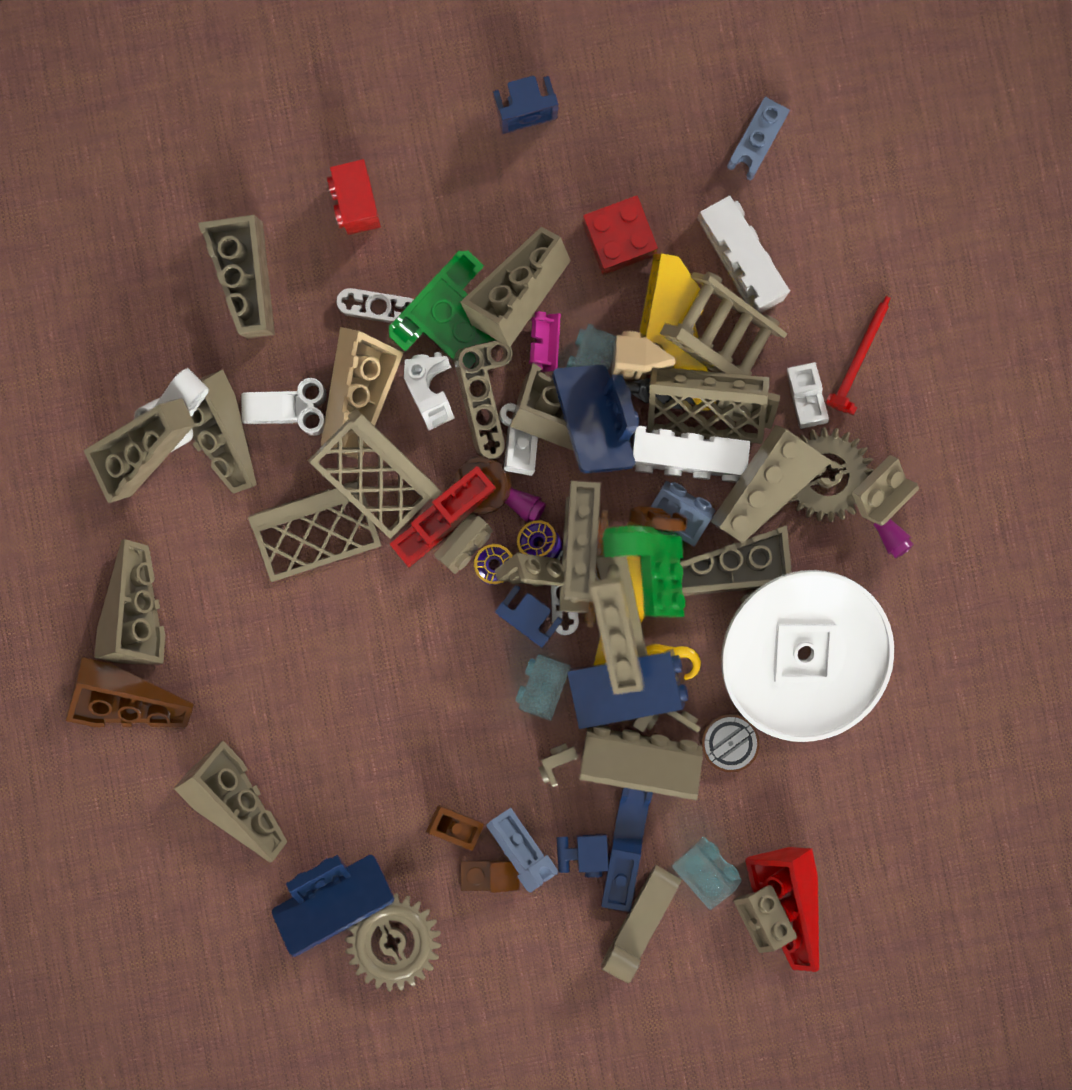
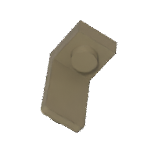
M684 710L681 715L676 711L666 713L696 733L701 729L696 725L698 719ZM659 715L636 718L631 726L641 732L645 728L651 730Z

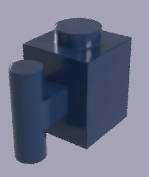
M606 834L577 835V848H569L568 836L556 837L558 873L570 872L569 861L578 860L579 873L585 872V877H601L602 871H609Z

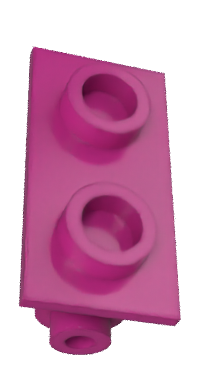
M537 311L534 313V317H531V337L537 338L536 343H531L529 364L532 366L534 363L542 368L540 372H552L558 368L560 313L546 315V312Z

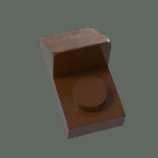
M438 805L426 833L473 851L485 824L460 814L445 805Z
M510 860L461 861V891H490V893L520 890V882L517 877L519 873Z

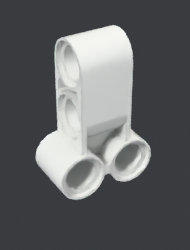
M186 368L171 381L161 398H157L138 408L134 414V419L158 404L183 398L192 417L208 394L209 388L189 368ZM192 429L172 451L192 440Z
M307 378L300 382L297 391L242 393V423H298L300 428L308 435H320L323 433L325 416L317 407L326 400V389L317 379ZM317 386L319 387V395L312 400L306 399L305 391L307 388ZM316 414L320 419L318 426L312 429L307 428L305 424L307 417Z

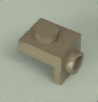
M566 743L550 749L552 755L541 759L543 766L538 767L544 783L550 782L552 787L558 784L551 769L578 758L574 746L568 748Z

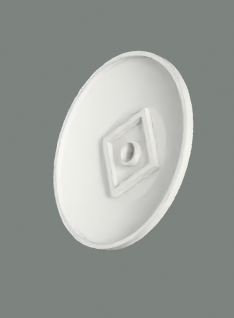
M804 570L779 576L759 587L736 611L726 631L722 647L721 667L723 680L736 708L744 718L759 730L773 737L788 741L808 742L822 740L838 735L856 725L880 700L889 682L893 668L894 641L890 623L882 607L858 583L845 576L828 571ZM803 646H810V656L804 660L798 659L799 649Z

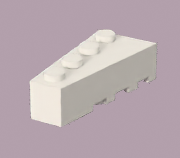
M728 196L699 212L698 220L743 300L762 313L782 302L790 290L775 268L769 254L760 244L756 231L746 222L742 206L738 201L734 202L731 196Z
M638 426L633 433L631 448L636 461L634 465L636 472L653 473V469L664 470V475L681 476L682 472L693 473V478L709 480L711 475L722 476V481L737 483L748 466L750 441L711 436L709 440L704 439L703 435L694 433H681V436H675L674 432L666 429L652 430V433H646V427Z

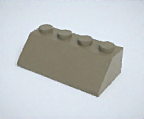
M605 725L588 727L581 757L580 780L697 800L703 759L702 746L691 740L671 741L662 735L643 736L634 730L615 731Z

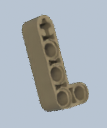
M497 340L461 348L454 357V364L474 448L480 456L489 459L499 457L504 451L505 444L487 370L504 366L512 358L511 346L509 348ZM496 345L500 346L503 350V357L498 362L494 361L491 357V350ZM467 352L473 353L476 358L475 365L470 369L466 368L463 364V356ZM475 380L479 381L482 385V392L477 397H474L469 391L470 384ZM481 409H485L489 413V420L484 425H480L476 420L477 412ZM493 429V432H487L488 439L495 441V446L491 447V452L483 448V445L488 443L487 435L480 434L479 430Z
M657 865L653 867L601 963L602 970L627 984L631 982L640 965V957L681 883V878Z

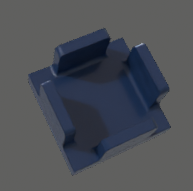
M535 76L508 82L507 86L510 96H508L509 106L503 107L499 90L493 91V99L502 134L558 119L559 104L549 76L543 77L546 96H541Z
M515 585L496 609L495 613L542 648L563 619L558 616L545 634L541 633L539 627L550 614V609L530 594H526L515 610L508 608V605L521 589L518 585Z

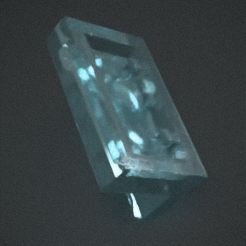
M588 323L586 330L580 329L575 345L580 346L576 357L570 356L566 367L604 365L609 370L613 360L614 343L617 336L596 329L594 325Z
M540 654L537 655L536 659L530 658L525 674L530 676L527 686L520 685L515 702L520 703L518 709L551 721L568 675L567 671H569L571 666Z
M702 837L693 848L672 865V868L709 910H712L735 892L742 881L737 869L733 865L728 864L720 855L717 846L709 842L705 837Z

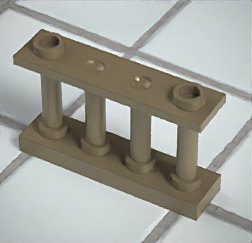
M693 272L691 278L701 284L702 288L683 322L678 323L677 326L665 323L660 334L713 372L751 376L752 372L750 370L769 336L774 335L785 338L787 333L778 327L780 324L778 320L768 315H762L722 285V279L711 272L706 274ZM713 293L722 301L702 338L698 337L697 339L693 336L694 330L692 328ZM732 307L741 316L721 352H715L712 350L714 346L712 342ZM752 322L760 330L742 363L735 366L732 364L733 359L731 357L747 327Z
M571 481L570 495L566 497L562 553V567L565 579L564 585L560 586L559 611L588 613L589 601L593 602L590 585L591 581H595L601 483Z
M604 555L597 556L596 560L601 580L591 581L590 588L613 694L642 691L644 682L638 657L646 656L647 650L627 556L604 558Z

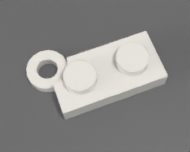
M508 403L499 412L501 422L509 426L504 470L532 476L535 472L538 437L510 427L512 419L507 417L506 412L512 411L514 413L516 405Z

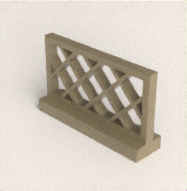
M652 367L647 433H652V430L666 429L674 432L675 436H681V433H694L703 435L706 439L716 436L763 444L770 377ZM656 394L669 395L673 399L663 404L656 397ZM687 397L699 398L702 402L692 407L685 399ZM716 400L729 401L731 405L721 410L714 402ZM678 403L687 411L679 417L669 410ZM745 403L761 404V407L751 413L743 405ZM708 406L715 415L706 420L699 411ZM737 409L745 417L735 423L728 414ZM664 414L671 422L667 425L654 424V419ZM693 417L700 425L688 427L683 422ZM722 419L729 427L725 430H717L712 424ZM751 422L758 429V433L745 432L741 427Z
M355 408L348 415L349 419L308 461L391 539L430 499L435 500L442 492ZM352 429L358 435V447L342 448V437ZM363 441L370 447H363ZM358 452V467L342 468V453ZM363 452H376L378 454V466L363 467ZM327 453H337V468H324L319 461ZM383 460H384L389 466H383ZM383 471H396L398 473V486H383ZM358 472L357 487L345 488L342 485V473ZM362 472H378V486L362 487ZM331 473H337V479ZM403 479H404L409 485H403ZM415 490L421 497L413 505H403V491ZM383 491H398V505L382 506ZM362 492H378V506L365 507L362 504ZM351 493H357V498ZM382 511H398L397 521L388 529L382 523Z
M358 479L342 485L345 488L357 487ZM336 487L251 514L248 517L271 582L382 546L375 524L367 516L365 517L368 525L362 523L363 513H361L358 520L344 514L343 511L350 500ZM362 492V504L365 507H369L365 494ZM351 493L357 498V493ZM343 504L340 511L332 508ZM328 509L338 514L331 529L315 522L320 511ZM315 513L312 520L305 517L307 515ZM341 516L356 523L349 538L333 531ZM300 518L310 523L303 538L287 531L292 520ZM288 522L285 529L277 526ZM313 525L328 532L322 547L306 540ZM359 525L371 531L374 542L361 545L352 540ZM272 527L282 532L276 547L264 542L261 534L262 530ZM285 534L301 542L294 557L278 549ZM331 534L347 542L341 553L333 554L324 549ZM303 544L319 551L315 561L306 563L297 558ZM349 544L356 546V548L347 550ZM266 548L273 551L270 558ZM276 553L292 560L286 571L275 574L271 563ZM322 553L329 556L323 559H319ZM294 562H296V563H298V564L301 565V566L292 568Z

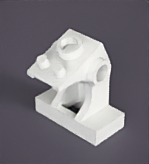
M440 352L434 353V357L420 354L413 356L412 359H405L404 379L428 430L455 418L444 391L436 394L429 389L430 382L434 376L451 368L448 357L442 356Z

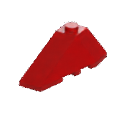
M786 847L745 858L750 884L754 893L771 885L797 935L796 939L781 947L792 970L817 972L819 970L818 873L812 848Z

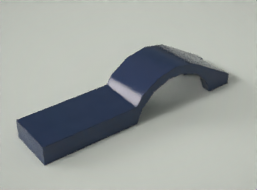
M623 787L601 907L626 912L631 910L641 858L645 823L653 792Z

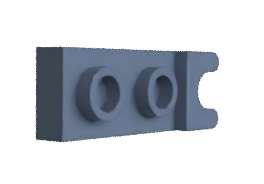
M764 97L727 165L728 169L733 170L738 163L744 162L749 167L746 178L752 180L790 110Z
M509 808L486 824L519 873L517 877L528 892L534 891L543 882L558 874V870L549 856L546 855L544 857L512 808Z

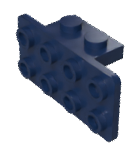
M604 365L556 368L552 373V378L579 470L587 474L632 469L636 461L629 440L639 426V417L633 409L631 391L625 383L623 374L612 375L610 378L608 369Z
M336 855L323 860L318 866L307 872L299 873L294 879L287 882L286 886L293 897L274 907L272 915L288 953L292 957H296L394 902L395 898L375 856L368 855L347 867L341 858Z

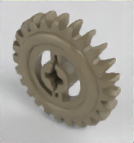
M824 427L821 430L820 437H818L815 430L810 431V440L804 435L800 436L802 441L822 455H834L844 462V464L840 465L836 461H832L827 466L828 471L835 472L843 468L845 469L844 471L837 472L831 478V482L829 478L823 477L809 482L788 501L793 502L797 500L799 502L796 511H800L804 507L807 508V518L816 512L818 522L822 520L824 514L827 515L829 522H833L835 513L841 520L845 519V510L852 515L856 514L853 505L856 502L852 492L875 469L866 468V465L872 462L873 458L862 457L868 448L864 447L859 450L856 448L860 441L859 438L851 443L848 442L849 432H846L839 438L838 428H835L831 436H829L827 428ZM824 468L815 478L821 476L822 473L826 471V468ZM848 474L846 486L836 495H820L810 487L817 484L822 488H831L841 481L843 475Z
M398 893L394 894L395 899L392 904L361 920L357 925L347 928L354 935L344 938L346 942L353 944L352 947L345 950V953L355 955L349 964L360 965L356 975L366 972L365 983H369L374 978L376 979L375 987L379 989L382 983L386 982L388 991L392 990L394 983H397L399 989L403 990L404 981H407L411 986H415L414 976L424 980L425 974L422 969L430 971L434 969L428 960L439 959V956L432 949L441 947V943L433 941V938L439 936L441 932L431 930V927L436 924L437 920H426L430 909L420 913L421 901L410 906V896L408 895L403 903H401ZM391 920L407 925L413 933L415 940L414 950L408 958H406L403 952L407 943L406 934L398 927H391L389 923ZM378 926L382 931L379 941L380 949L384 954L394 956L396 964L385 963L378 959L373 952L371 945L372 934ZM388 934H392L394 938L399 937L401 939L397 945L398 950L393 945L388 946L386 944L389 939Z

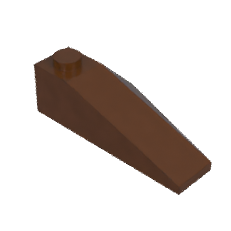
M82 657L66 721L92 727H105V723H121L122 727H132L133 723H148L151 727H187L194 704L111 663Z

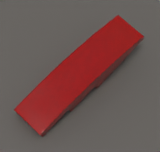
M476 466L432 502L433 505L412 521V526L389 545L408 568L411 567L464 521L496 487L481 469Z

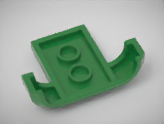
M458 251L408 307L389 325V337L406 352L424 333L453 361L455 354L461 348L495 341L496 339L471 325L461 304V301L468 295L463 289L479 273L484 265L469 251ZM467 352L463 356V364L466 368H470L476 362V358L471 352Z
M645 526L606 528L603 533L604 558L640 556L644 616L684 617L685 597L682 593L683 568L680 564V561L684 559L682 537L676 531Z

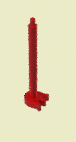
M885 296L883 302L879 304L837 394L830 393L828 395L826 404L830 407L854 416L857 407L846 396L889 308L890 297Z

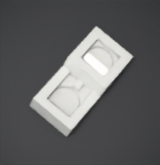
M816 363L787 368L792 399L800 429L828 423L829 417L822 395L823 387Z

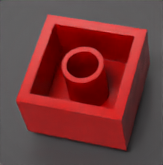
M362 159L330 167L332 176L327 177V182L333 201L338 200V204L333 205L339 228L345 227L347 235L380 228L381 225L365 160Z
M638 195L583 215L582 223L602 275L657 254L658 247Z

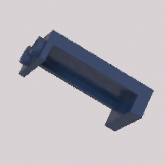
M670 649L666 652L638 657L644 688L642 691L613 694L607 663L584 668L583 666L571 668L567 671L579 729L682 710L685 707V701H688L689 698L686 684L680 683L679 673L683 672L680 656L675 655L674 650Z

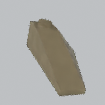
M220 370L200 378L209 388V392L192 415L195 424L192 428V438L195 440L193 443L194 447L198 452L200 450L205 452L212 461V469L234 494L254 487L257 484L236 396L224 371Z
M126 539L121 540L97 627L94 658L119 664H163L165 631L164 626H160L157 609H160L159 599L155 600L152 583L155 578L148 545Z

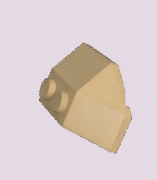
M623 331V334L615 339L611 376L623 374L624 379L642 380L646 378V375H651L652 367L672 368L675 364V358L649 339L640 338V332Z

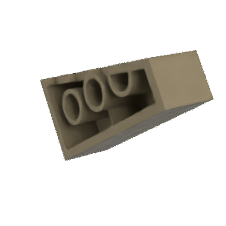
M533 363L523 381L510 427L573 450L554 381L540 372L542 368Z

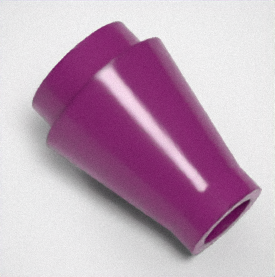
M512 487L510 496L505 502L527 523L529 521H538L546 508V503L541 501V497L516 490Z
M891 519L882 526L876 523L873 524L888 555L892 554L895 559L905 554L914 546L911 541L912 537Z

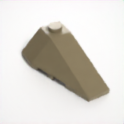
M221 741L185 774L174 789L195 811L270 863L274 861L286 845L287 840L271 811L265 810L258 797L261 794L257 786L253 787L246 776L245 771H247L244 762L224 741Z

